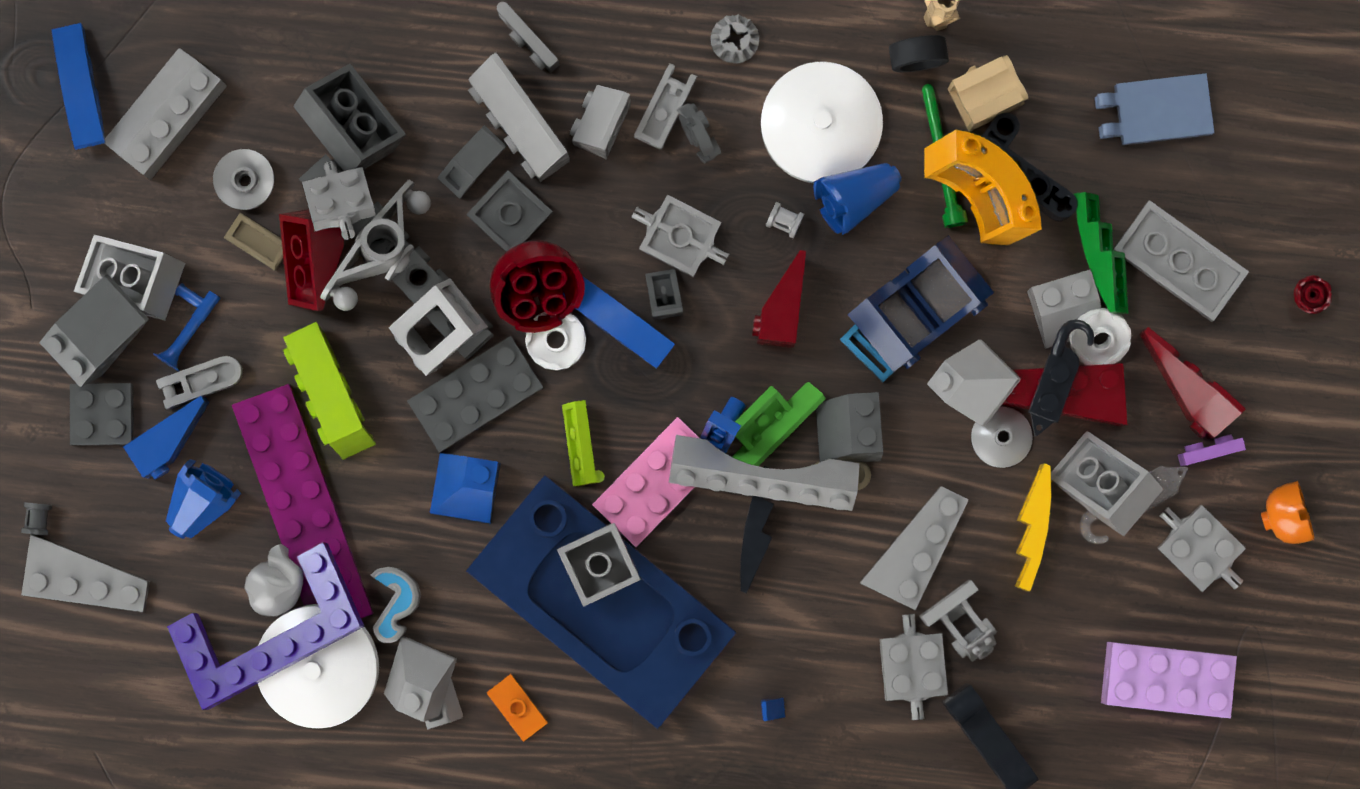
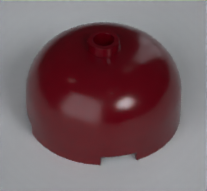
M528 241L512 247L499 258L491 273L490 294L495 309L501 320L503 319L510 325L515 326V329L518 331L536 333L563 324L562 319L565 316L569 315L574 308H579L584 297V279L574 258L564 248L548 241ZM533 297H538L541 306L536 305ZM543 312L546 313V315L539 316L537 321H534L536 316Z

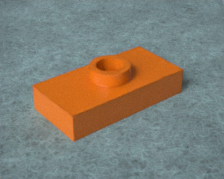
M512 673L486 692L523 742L549 723Z

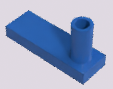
M730 397L721 414L715 410L713 411L700 439L708 440L717 449L727 453L741 427L735 421L741 416L746 405L742 401Z

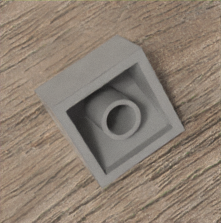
M600 85L596 86L594 92L589 90L582 104V107L586 109L581 120L576 118L570 131V135L574 136L572 139L573 145L607 160L631 106L630 94Z
M1091 269L1031 287L1027 291L1045 349L1053 346L1058 330L1064 323L1069 320L1078 319L1090 310L1101 308L1099 294Z

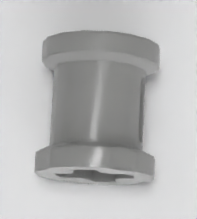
M776 202L767 220L766 227H776L789 233V237L794 239L804 214L801 212L799 214L781 207V203Z

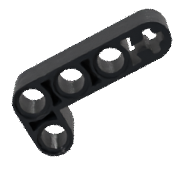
M1011 113L999 114L994 118L982 137L1005 151L1021 168L1029 182L1038 181L1043 185V195L1036 196L1039 210L1055 221L1067 220L1077 209L1076 197L1008 148L1018 134L1020 123L1016 116ZM1007 122L1012 128V133L1010 135L1000 134L997 130V123ZM1051 191H1053L1055 194L1046 204L1043 200H1045L1050 195ZM1022 195V198L1026 201V196ZM1066 201L1065 208L1067 210L1064 209L1062 212H1059L1056 202Z
M965 683L942 701L945 708L1006 789H1028L1039 780L986 709L985 703L970 684Z

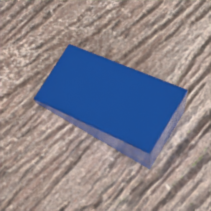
M784 698L761 700L763 721L785 717Z

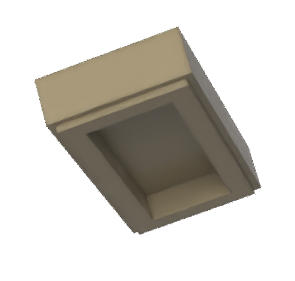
M239 213L224 239L277 271L284 260L281 238L244 214Z

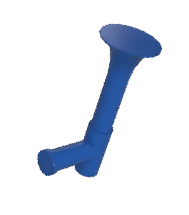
M183 283L177 287L175 295L180 296L197 309L173 344L162 353H153L155 357L179 372L177 362L182 350L221 299L211 291L202 298Z

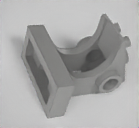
M967 580L919 615V617L928 627L940 619L955 639L951 644L961 658L967 655L973 662L977 658L981 660L992 653L994 650L993 646L997 644L994 638L997 631L987 618L981 621L966 600L978 591L973 581ZM966 613L976 628L962 637L952 622Z

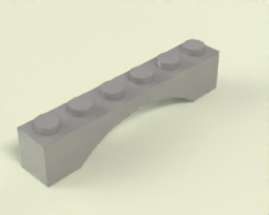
M676 435L669 483L852 511L858 492L860 463L827 459L818 464L803 468L769 469L750 465L732 458L717 449L706 439Z

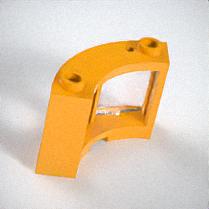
M954 130L924 148V178L939 181L956 192L960 191L972 204L970 209L979 227L981 243L1010 245L1042 230L1039 206L1030 182L1017 163L999 146L979 135Z

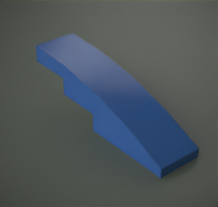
M81 23L51 29L60 85L74 148L77 150L105 143L99 93L95 87L92 61L87 51L85 29Z
M583 277L585 284L584 297L579 308L574 309L657 369L675 344Z

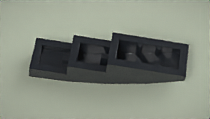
M752 496L744 526L740 557V591L746 594L772 539L771 536L761 531L774 504L758 496Z

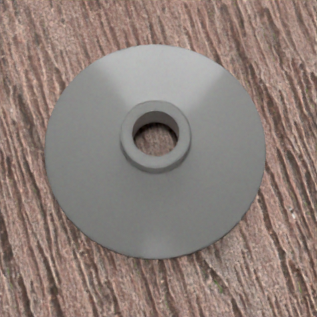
M238 149L226 154L216 165L213 174V185L218 197L226 205L239 210H249L263 204L271 195L275 182L274 171L269 161L262 154L250 149ZM250 176L251 182L248 186L241 185L242 177Z
M1000 407L986 426H981L975 422L971 433L972 446L977 456L986 464L998 468L1011 467L1021 462L1029 453L1033 440L1032 429L1028 420L1020 412L1009 407ZM1000 431L1008 433L1009 439L1007 442L999 441L998 433Z

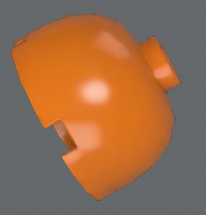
M1298 481L1284 484L1273 490L1266 500L1267 511L1261 513L1266 531L1272 529L1276 538L1289 544H1299L1315 540L1310 516L1304 503L1305 499Z

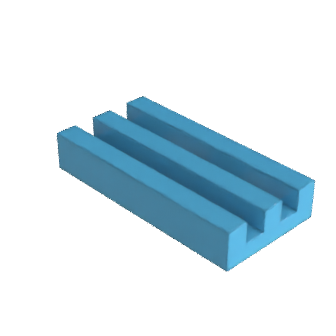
M854 325L840 341L883 383L893 371L875 348L857 331L859 328ZM851 336L886 369L884 373L849 340Z

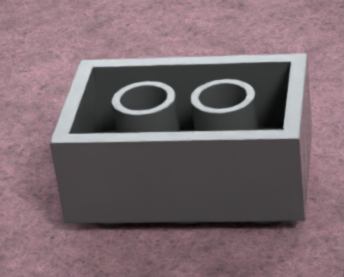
M351 64L304 88L293 106L343 171L363 167V170L393 153L406 136L405 132Z

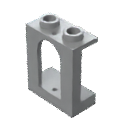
M449 278L432 287L388 328L394 334L397 343L403 346L411 356L415 366L427 376L442 368V363L470 338L480 334L488 326ZM438 305L456 329L431 350L413 326Z

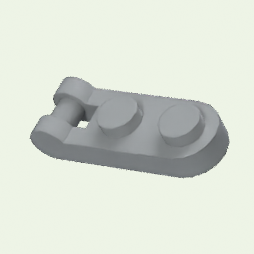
M222 356L156 380L158 389H162L165 400H163L165 409L169 410L193 401L200 396L204 397L238 384L242 379L243 368L235 358ZM181 382L184 393L177 395L174 385Z

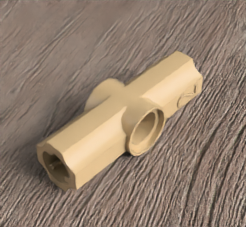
M925 0L927 10L924 20L927 27H932L939 31L947 28L948 24L959 20L957 6L960 0Z

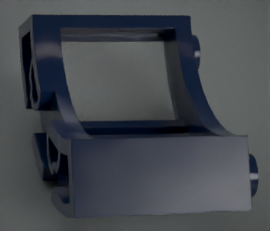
M949 235L906 268L907 272L904 270L848 314L893 372L902 365L906 369L910 368L921 359L918 354L921 350L969 312L974 316L988 306L985 300L994 293Z

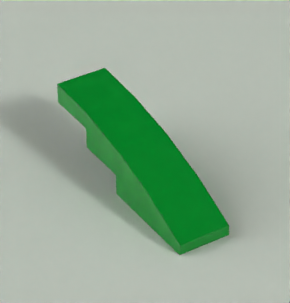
M1088 192L1075 193L1078 228L1085 257L1091 269L1095 285L1110 313L1129 314L1125 253L1113 251L1112 224L1100 221L1099 195Z

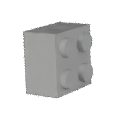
M615 523L557 549L583 607L641 580Z

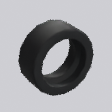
M927 35L900 40L889 46L891 66L894 72L928 70L949 62L944 36Z

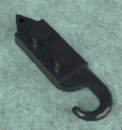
M1078 319L1069 320L1058 330L1027 413L1031 414L1034 436H1038L1051 424L1058 423L1079 368L1077 354L1066 347L1071 332L1076 329L1083 330L1087 335V345H1093L1094 332L1085 321ZM1037 425L1041 426L1040 431L1036 429Z

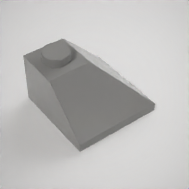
M977 340L946 359L927 385L946 404L981 426H986L1020 382L1021 378L983 340Z
M402 636L384 695L397 711L422 722L439 716L457 658Z

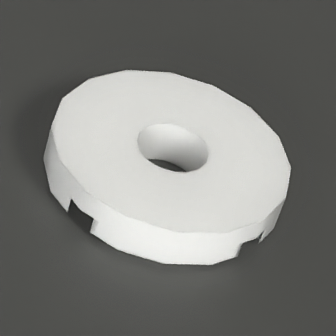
M1106 308L1090 310L1078 318V320L1085 321L1090 325L1094 332V337L1099 333H1107L1108 339L1106 342L1099 345L1093 343L1092 346H1088L1087 335L1080 329L1073 330L1069 336L1072 351L1077 354L1079 361L1085 365L1115 364L1126 355L1131 345V329L1124 317L1118 313H1110Z
M546 313L539 314L534 318V321H537L539 316L546 315ZM569 314L562 319L563 324L551 330L536 333L526 332V347L535 363L545 369L558 371L567 369L579 361L585 351L586 335L584 327L574 315ZM555 331L562 333L565 338L564 344L556 349L551 348L547 343V337Z

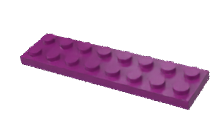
M291 384L233 404L234 414L282 545L289 548V558L302 569L297 556L323 542L328 543L361 619L374 614ZM303 572V585L300 594L304 606L317 604Z

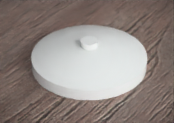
M831 62L807 63L783 75L767 95L761 115L762 138L773 161L790 176L813 184L814 181L821 177L863 168L873 157L879 145L883 128L881 106L876 93L869 83L852 69Z
M318 604L300 606L283 614L269 626L262 636L259 645L319 614L321 611ZM363 627L258 683V686L267 703L286 720L308 728L336 726L355 716L371 698L379 675L377 649L371 635Z

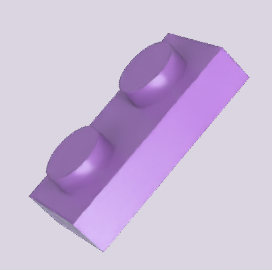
M1232 434L1215 438V445L1204 447L1203 442L1184 446L1186 452L1178 454L1180 466L1246 450L1243 438L1234 440Z

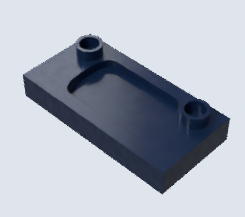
M544 475L466 572L658 729L733 638L736 631L624 539L625 546L641 580L583 607L557 549L607 525Z

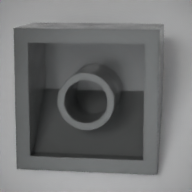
M879 392L846 394L823 401L817 407L819 462L827 459L848 462L881 461L883 443Z

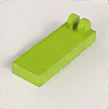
M586 400L563 404L562 409L573 487L600 483L604 480L605 476L602 471H595Z

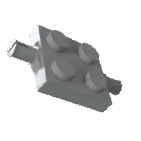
M330 161L331 170L328 162L324 164L326 176L302 182L314 230L340 227L342 237L348 240L347 231H349L350 238L352 239L355 236L352 224L361 219L376 216L363 167L338 173L335 162Z
M669 195L666 196L660 209L653 215L640 209L638 206L636 207V213H633L631 218L647 225L646 236L639 250L693 278L700 264L707 257L724 266L725 259L728 258L729 253L713 246L714 237L722 222Z
M1202 505L1197 507L1189 516L1182 519L1169 507L1164 511L1172 520L1164 512L1159 515L1172 529L1168 537L1157 548L1201 592L1214 580L1221 577L1234 590L1239 586L1230 577L1238 584H1242L1244 580L1231 567L1234 560L1246 548Z
M915 614L902 615L904 634L894 638L879 639L885 701L905 700L911 702L912 720L925 719L923 700L934 696L948 695L942 633L925 635L916 632Z

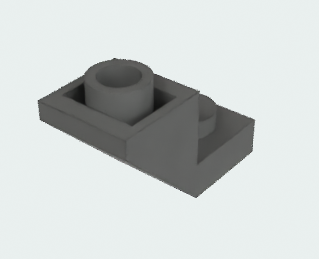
M484 125L452 158L438 176V179L460 199L477 178L495 162L507 145Z

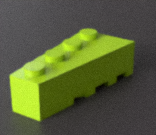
M315 322L284 336L283 338L287 345L283 349L284 355L290 366L294 364L299 374L294 375L301 392L306 391L310 400L306 402V406L313 419L318 417L321 427L317 431L323 444H329L343 460L376 445L372 434H369L361 423L365 419L354 399H351L349 396L352 394V391L343 373H339L340 365L320 325Z

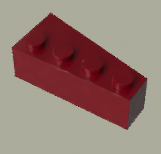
M1123 363L1079 366L1061 415L1120 427L1128 425ZM1044 368L1013 370L1021 380L1004 401L1003 405L1029 409Z

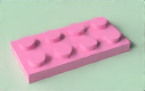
M678 417L592 504L611 524L615 523L618 531L635 547L695 488L693 486L669 483L676 435L699 438Z

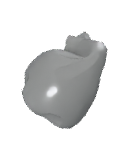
M282 544L272 547L269 551L268 561L258 564L246 577L244 589L248 594L253 610L263 616H279L290 611L300 597L303 585V572L289 558V548Z

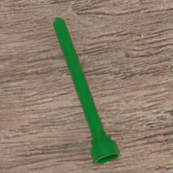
M925 84L922 87V94L934 143L943 138L944 134L934 87L931 84ZM941 183L946 208H944L945 214L942 215L944 228H953L967 224L966 210L962 209V205H958L956 191Z

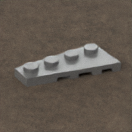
M940 486L888 550L880 557L873 568L860 581V584L916 610L969 499Z
M30 534L21 595L139 612L146 611L150 581Z

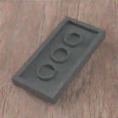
M510 336L410 398L407 402L436 449L441 453L543 389V386Z

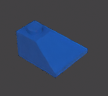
M440 453L430 513L491 523L501 463Z

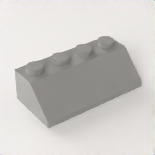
M178 48L108 134L104 144L151 180L227 85L196 59Z
M496 52L492 54L468 79L472 86L468 91L478 105L482 102L490 111L486 114V117L493 127L498 129L501 126L507 137L503 140L511 152L515 154L518 151L525 161L521 165L529 177L532 179L536 176L542 182L570 162L568 152Z

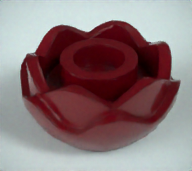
M1316 275L1307 276L1295 286L1294 301L1302 311L1309 314H1318L1327 309L1332 302L1331 285ZM1311 292L1315 294L1314 298L1310 297Z

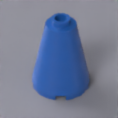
M882 163L821 177L814 181L815 200L820 198L824 207L819 210L828 226L835 233L839 234L842 232V235H844L899 190L901 175L895 166Z

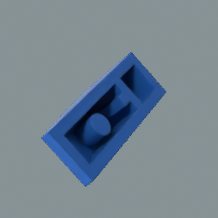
M198 397L123 446L143 478L149 479L153 477L156 480L170 471L168 466L177 459L209 404L206 397Z

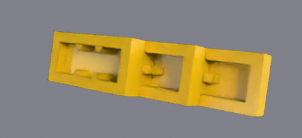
M1045 463L1040 465L1017 518V521L1028 526L1016 551V554L1027 559L1015 587L1028 592L1031 590L1042 559L1049 525L1050 465Z

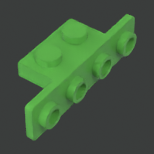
M807 382L786 401L774 387L770 386L735 421L741 425L736 438L743 446L732 458L750 465L759 466L826 399L824 394L810 382Z

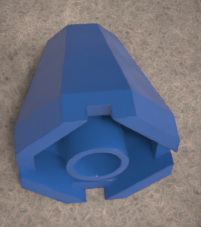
M189 459L177 475L166 522L170 526L169 531L182 539L194 537L228 511L241 495L238 489L234 493L232 492L231 488L234 484L229 478L202 463L200 468L195 467L196 461Z

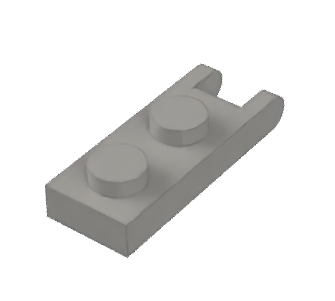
M506 2L498 3L497 11L499 17L512 30L509 36L520 48L525 45L533 53L530 56L533 63L540 70L546 68L550 73L559 67V60Z
M669 63L634 134V138L659 150H662L680 114L677 109L684 105L697 79L696 75L691 74L685 84L672 78L671 75L675 70V65Z

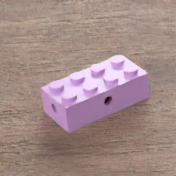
M1107 642L1101 703L1113 706L1231 719L1237 656Z

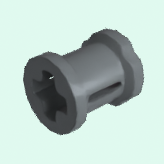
M24 502L23 507L26 508V516L21 533L48 536V530L46 529L48 511L52 510V505Z

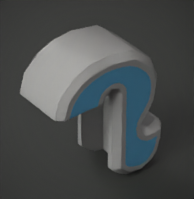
M394 567L379 568L371 576L396 593L376 621L373 631L379 641L392 643L401 639L406 633L407 627L400 625L399 620L413 614L419 607L421 592L418 583L407 572Z

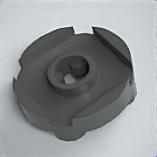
M688 103L678 108L677 111L680 113L678 117L690 144H694L695 147L699 146L701 150L696 153L699 159L704 164L715 159L717 155L721 154V150L715 138H710L706 131L709 123L703 111H698L694 103Z

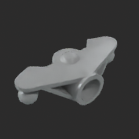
M410 179L398 190L373 220L358 233L355 244L324 288L320 296L321 299L327 301L332 296L333 302L338 309L343 311L351 310L358 302L357 293L350 287L340 288L342 284L387 273L385 279L391 281L398 273L403 272L410 262L409 257L414 247L410 244L404 249L403 202L407 201V207L412 213L417 215L424 214L431 206L430 197L426 192L412 191L414 182ZM396 212L397 223L392 220H389V218L393 216ZM384 238L390 240L394 244L395 249L387 254H378L373 252L370 246L375 240ZM361 256L364 264L351 268Z

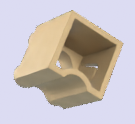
M1007 55L1001 56L979 68H976L975 65L970 67L966 74L952 80L948 87V91L969 132L993 121L1001 113H1009L1018 109L1028 99V94Z

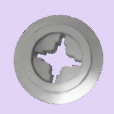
M739 14L726 15L715 24L712 30L711 45L713 51L720 59L728 63L747 61L755 54L758 48V29L751 19L742 17ZM731 27L737 35H744L740 39V50H738L733 42L723 43L726 39L730 38Z

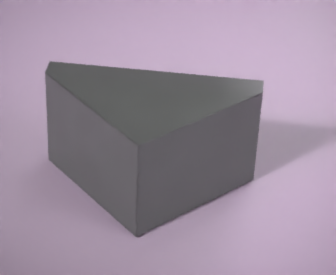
M675 269L646 273L653 321L683 316Z

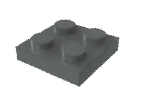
M507 171L466 215L507 252L512 247L526 242L553 214V211L510 171Z
M132 383L86 384L82 387L78 384H70L71 446L126 445L134 440Z

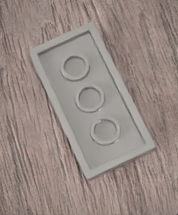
M1150 200L1145 204L1113 249V251L1124 252L1125 260L1211 322L1216 319L1249 273L1248 270Z

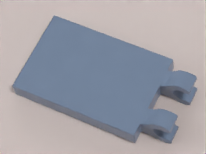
M1207 73L1119 83L1114 86L1115 93L1097 94V97H1094L1096 109L1117 107L1119 123H1105L1098 127L1100 139L1121 137L1122 146L1214 134Z

